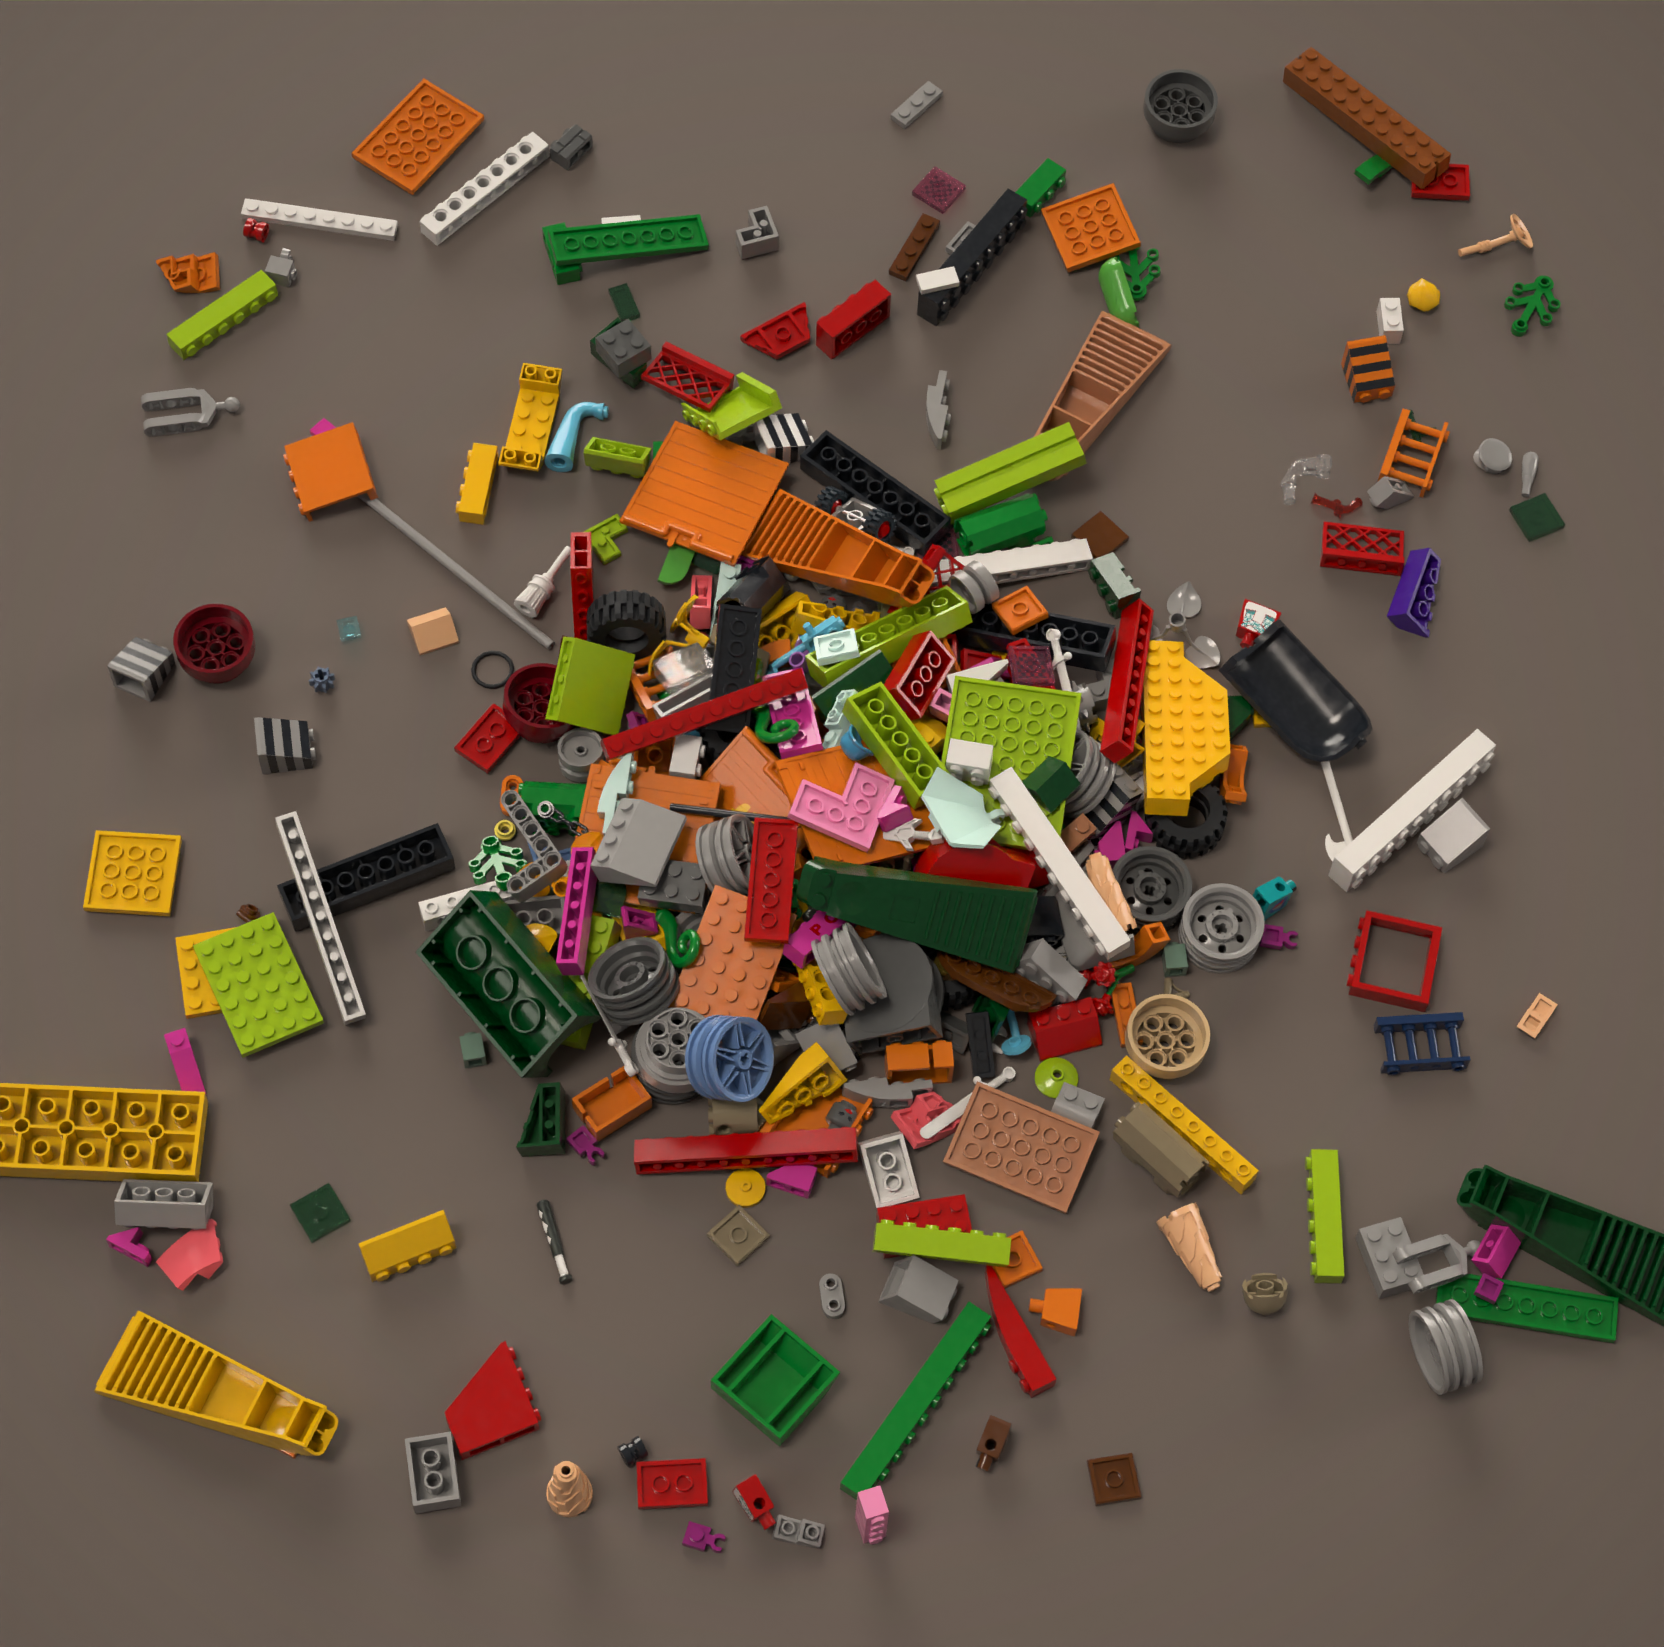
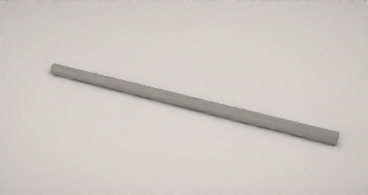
M367 493L357 496L548 650L553 648L555 642L379 500H370Z

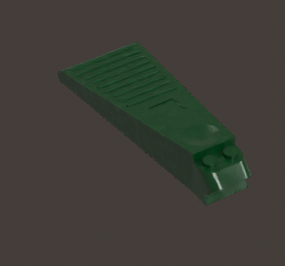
M814 856V860L806 862L802 869L796 896L798 900L810 907L826 912V915L1015 973L1016 967H1019L1037 904L1038 897L1036 896L1038 891L1031 888L840 862Z
M1484 1165L1483 1169H1471L1466 1174L1456 1200L1470 1218L1479 1222V1227L1487 1231L1491 1224L1509 1227L1521 1242L1519 1248L1606 1296L1619 1298V1303L1664 1326L1663 1233L1511 1177L1488 1165Z

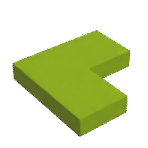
M618 514L584 531L591 532L592 549L603 565L621 557V551L613 540L627 533L628 528L620 523Z

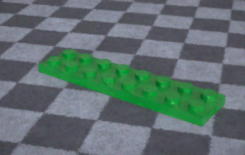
M700 214L548 229V237L556 266L708 250L709 247Z
M1466 1274L1462 1278L1438 1286L1436 1290L1435 1304L1453 1299L1459 1303L1469 1320L1609 1343L1616 1341L1619 1299L1616 1297L1498 1279L1504 1282V1285L1495 1304H1491L1473 1295L1481 1279L1480 1275Z

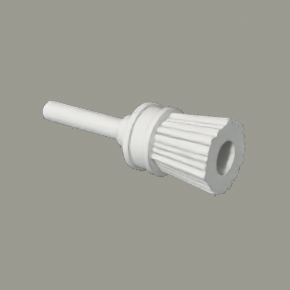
M569 546L563 549L547 573L542 575L535 574L527 584L528 587L515 599L514 605L523 615L532 619L537 617L545 600H548L551 593L555 591L553 577L570 555L571 548Z

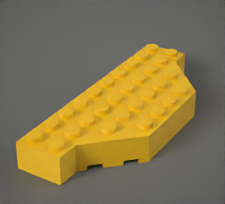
M1149 640L1141 695L1142 721L1146 723L1142 729V747L1145 748L1143 751L1144 813L1150 815L1187 816L1190 797L1193 795V792L1199 788L1202 789L1213 781V777L1219 773L1222 774L1228 769L1230 736L1227 689L1184 657L1183 642Z

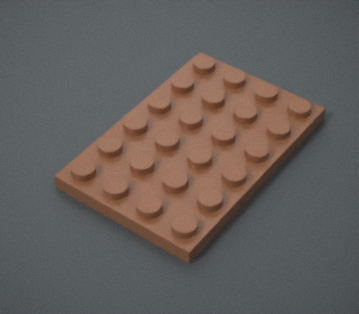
M977 1081L943 1163L1066 1214L1100 1132Z

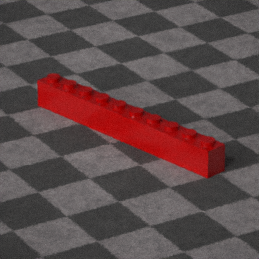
M1140 598L1122 610L1100 748V752L1113 763H1117L1134 750L1154 610Z
M802 668L603 738L600 744L608 762L625 756L627 753L642 750L795 695L809 687Z
M856 1127L820 1128L816 1130L799 1129L796 1131L779 1130L764 1133L711 1134L708 1136L634 1140L636 1174L858 1162Z

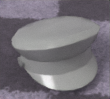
M1495 438L1484 440L1473 456L1476 465L1491 474L1503 472L1511 465L1513 460L1509 447Z

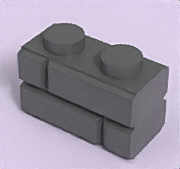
M577 124L571 129L567 128L563 132L562 137L558 141H553L550 145L551 160L568 170L593 146L592 135Z

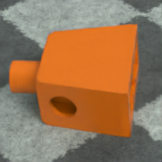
M1048 1288L1045 1290L1044 1300L1030 1298L1028 1312L1042 1314L1041 1326L1075 1336L1082 1289Z

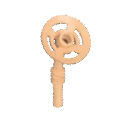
M1516 214L1510 215L1512 230L1509 232L1510 234L1458 249V255L1461 257L1477 252L1491 251L1492 248L1513 240L1515 242L1519 240L1520 243L1530 249L1533 247V242L1521 219Z

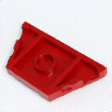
M803 302L740 335V340L776 360L810 343L806 303Z

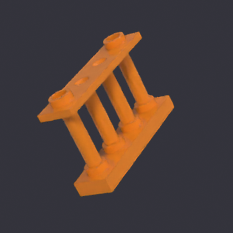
M1403 408L1378 481L1386 476L1421 486L1422 490L1419 497L1423 498L1425 491H1430L1433 480L1430 479L1441 444L1442 442H1447L1450 431H1447L1448 422L1444 423L1442 431L1412 422V419L1408 418L1410 410ZM1410 429L1439 438L1437 446L1434 447L1406 438V435H1403V431ZM1405 445L1433 454L1431 463L1400 454V451H1397L1398 446L1402 447ZM1399 461L1427 470L1426 478L1422 479L1394 470L1395 468L1391 467L1392 463Z
M667 646L656 660V662L665 659L668 665L651 671V676L648 675V672L642 675L640 673L636 674V669L649 665L651 656L634 661L629 687L648 722L656 720L652 705L661 701H651L652 695L677 686L683 689L689 685L674 659L675 654L671 646ZM669 673H673L675 679L647 688V686L643 687L644 682Z

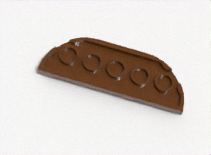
M936 949L941 965L952 979L958 980L972 990L989 997L991 1000L1008 1007L1012 1011H1042L1050 1007L1057 997L1053 992L1017 973H1010Z

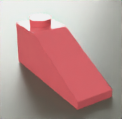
M692 575L691 596L696 594L699 598L695 600L690 610V624L697 630L710 629L712 576Z

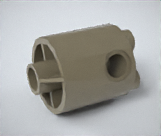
M758 1096L746 1102L708 1099V1106H712L708 1109V1121L713 1123L709 1124V1135L758 1132L760 1127L766 1122V1119L758 1111L763 1102Z

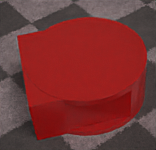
M993 838L983 849L952 847L945 839L944 843L930 844L919 858L914 872L1028 888L1036 865L1026 853L1002 847Z

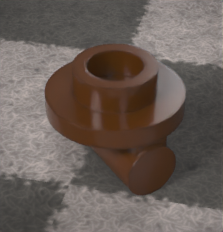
M252 904L242 905L236 913L246 923L261 916L258 908Z

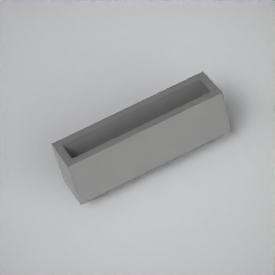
M712 673L653 704L652 707L656 718L659 719L709 701Z

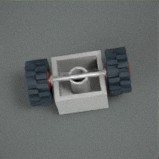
M833 486L825 487V490L821 491L822 494H818L817 498L819 499L818 501L815 500V507L885 543L890 542V537L894 536L893 530H896L897 526L894 525L897 524V520H895L896 517L892 513L878 507L875 508L856 498L849 499L846 492Z

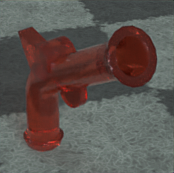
M1316 493L1311 504L1316 503L1334 510V515L1339 519L1342 513H1350L1363 504L1362 500L1357 497L1348 505H1342L1339 499L1331 501L1318 496Z

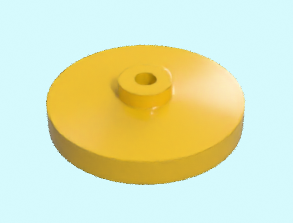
M743 1168L736 1170L726 1181V1195L736 1206L740 1205L742 1208L753 1207L765 1195V1181L753 1169Z

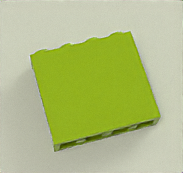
M743 372L736 375L739 387L727 392L710 413L699 407L694 409L684 402L681 403L684 419L718 440H722L782 409L776 390Z
M563 637L546 719L590 729L605 735L612 736L619 733L627 691L630 686V677L634 667L635 654L578 638Z

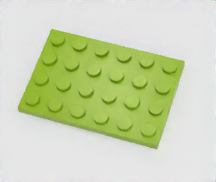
M274 912L193 945L242 1058L324 1024L320 1011Z

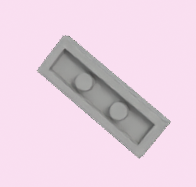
M927 81L891 113L890 119L903 129H906L942 97L943 91L930 81Z

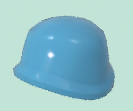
M850 725L849 730L840 739L841 749L844 754L856 762L868 756H873L874 754L871 750L863 747L854 725Z

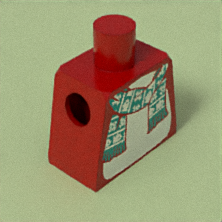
M1245 599L1236 636L1242 639L1240 646L1244 649L1256 644L1254 640L1273 622L1280 620L1281 612Z
M756 1474L735 1486L732 1492L751 1522L758 1519L764 1530L776 1524L770 1513L774 1508V1504ZM754 1503H760L762 1509H756Z

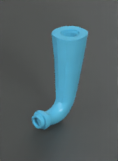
M581 402L572 406L565 414L544 460L545 465L557 472L571 471L581 420L587 416H594L599 420L608 418L609 407L605 406V403L597 404L593 402Z

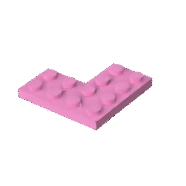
M855 763L842 796L803 779L787 818L868 852L879 824L877 816L891 792L895 779Z

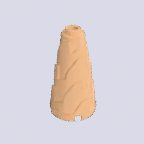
M1101 852L1088 855L1089 860H1086L1087 863L1085 864L1088 879L1124 931L1130 929L1129 924H1131L1132 929L1137 928L1136 920L1133 918L1120 885L1115 879L1108 857L1106 858V855L1102 856Z
M1196 1202L1171 1212L1168 1219L1166 1216L1160 1218L1156 1222L1159 1229L1164 1233L1175 1253L1180 1256L1199 1287H1202L1203 1290L1207 1289L1208 1292L1219 1288L1222 1276L1216 1264L1215 1256L1209 1243V1236Z
M563 1461L555 1466L553 1476L547 1485V1502L551 1509L560 1516L569 1518L579 1516L581 1512H585L592 1502V1485L576 1464L570 1461Z

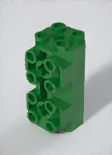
M1027 493L955 519L954 532H959L957 543L964 557L972 556L976 553H992L1004 548H1023L1031 545L1037 536L1044 534L1046 531L1045 521L1048 520L1046 511L1044 509L1041 510L1037 495L1035 493Z
M535 781L519 783L518 794L545 833L557 836L560 834V830L566 829L569 831L568 834L570 836L576 837V834L569 830V825L566 823H556L551 819H543L538 814L537 807L541 802L549 801L557 810L564 814L566 820L579 822L587 784ZM543 807L542 812L546 813L549 807ZM555 813L554 818L559 820L557 817L561 815Z

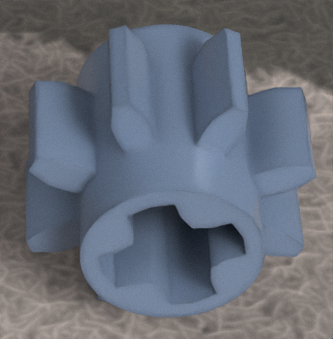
M318 666L314 672H310L312 679L309 680V684L314 686L315 692L321 691L326 693L329 688H334L332 681L335 680L334 673L330 674L328 667L324 669Z

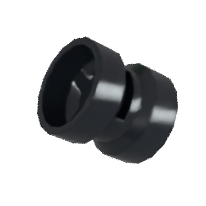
M639 1436L632 1438L628 1444L623 1443L617 1446L627 1467L633 1465L637 1459L648 1457V1452Z

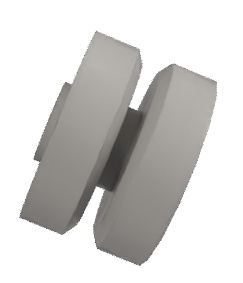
M972 561L963 568V571L959 570L949 577L950 588L968 601L971 614L977 613L985 607V604L989 605L999 598L1000 592L995 579L987 568L978 561Z
M576 728L566 732L560 738L557 745L559 768L562 774L569 780L579 783L587 782L591 763L598 764L601 759L604 760V752L600 744L602 739L596 732L590 729Z

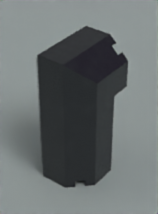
M769 555L757 559L753 562L752 567L748 568L747 566L735 577L737 581L717 601L716 606H718L715 616L718 619L719 605L727 604L762 609V620L791 589Z

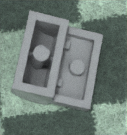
M1064 1082L1051 1112L1093 1129L1105 1098Z

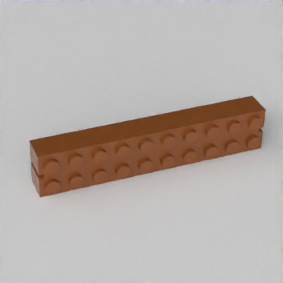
M1308 48L1299 55V59L1295 58L1285 66L1283 82L1421 189L1430 184L1434 177L1437 178L1449 168L1450 152L1314 48Z

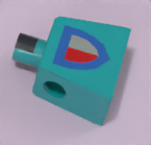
M1278 876L1256 888L1252 896L1262 909L1264 921L1287 905L1292 893L1297 889L1296 884L1292 880L1285 882L1282 877Z

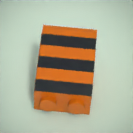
M1386 336L1348 341L1341 365L1353 403H1364L1374 399L1392 397L1395 382Z

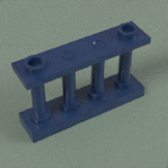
M1463 1012L1377 1017L1373 1025L1374 1033L1384 1035L1388 1060L1383 1062L1380 1069L1381 1074L1397 1075L1400 1072L1450 1069L1457 1072L1466 1069L1471 1059L1470 1056L1461 1057L1457 1030L1461 1028L1464 1021ZM1445 1029L1448 1031L1452 1057L1439 1058L1436 1030ZM1415 1031L1427 1033L1431 1059H1418L1414 1037ZM1394 1032H1403L1405 1034L1409 1060L1396 1061L1392 1035Z

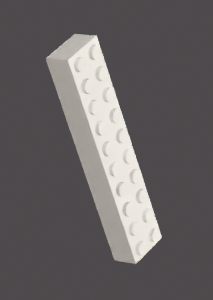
M1476 729L1334 857L1328 876L1346 892L1352 887L1356 889L1362 883V878L1365 875L1370 876L1373 874L1381 861L1383 863L1386 862L1395 848L1399 850L1405 844L1407 837L1416 835L1423 823L1428 824L1433 819L1434 813L1437 810L1442 811L1448 805L1450 798L1453 797L1455 799L1459 796L1466 784L1468 786L1471 785L1479 772L1484 773L1490 767L1489 761L1495 755L1493 752L1496 744L1479 729Z

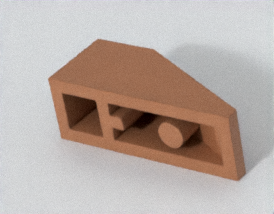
M1082 813L1061 832L1060 838L1072 854L1095 834L1097 828Z

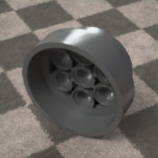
M1169 70L1157 75L1147 86L1143 112L1148 124L1160 138L1172 143H1186L1196 139L1210 128L1215 119L1218 96L1214 86L1204 76L1190 70Z

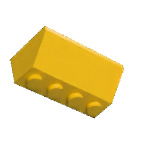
M796 591L777 603L765 615L760 623L759 648L774 641L790 639L792 649H794L799 635L790 632L792 619L799 601L811 602L807 594Z
M444 1210L358 1243L372 1282L376 1280L378 1282L384 1281L391 1274L406 1272L411 1266L426 1264L432 1258L439 1255L446 1256L456 1249L455 1240Z

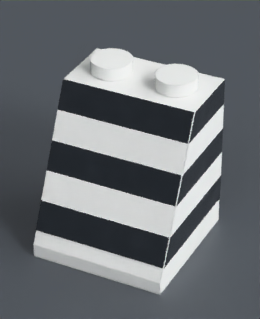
M799 413L769 415L753 423L754 441L759 452L789 464L799 461L800 455L814 442L813 437L808 435L806 422L801 420Z

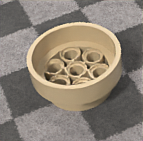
M1159 994L1142 1001L1133 1010L1125 1030V1046L1131 1060L1147 1074L1163 1079L1180 1078L1194 1071L1202 1062L1210 1042V1028L1203 1012L1188 999L1172 994ZM1148 1024H1152V1025H1154L1157 1029L1152 1030V1029L1148 1028L1147 1025H1148ZM1168 1024H1175L1178 1028L1172 1029ZM1143 1039V1042L1146 1043L1148 1047H1141L1138 1044V1040ZM1181 1041H1187L1191 1046H1185ZM1160 1042H1167L1169 1046L1164 1047L1160 1044ZM1151 1059L1158 1060L1160 1064L1157 1065L1151 1062ZM1172 1059H1179L1182 1063L1176 1064Z

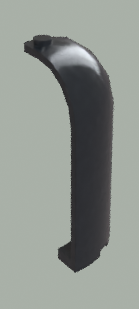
M1281 620L1273 622L1254 640L1256 644L1253 647H1245L1233 655L1218 670L1283 740L1306 759L1318 762L1337 760L1355 747L1359 750L1366 744L1367 740L1365 738L1372 731L1371 721L1361 705Z

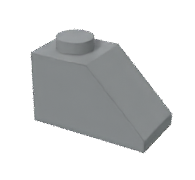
M1386 476L1381 478L1367 491L1371 497L1370 502L1375 507L1384 509L1391 508L1414 497L1405 481Z

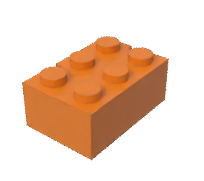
M937 1040L932 1045H928V1043L917 1041L906 1045L892 1043L886 1046L884 1064L888 1085L898 1081L908 1083L919 1078L931 1079L932 1084L952 1083L954 1071L952 1042Z
M624 1066L611 1073V1088L608 1077H605L572 1098L574 1111L583 1124L586 1122V1128L597 1139V1142L652 1108V1097L636 1075L630 1077L626 1073Z

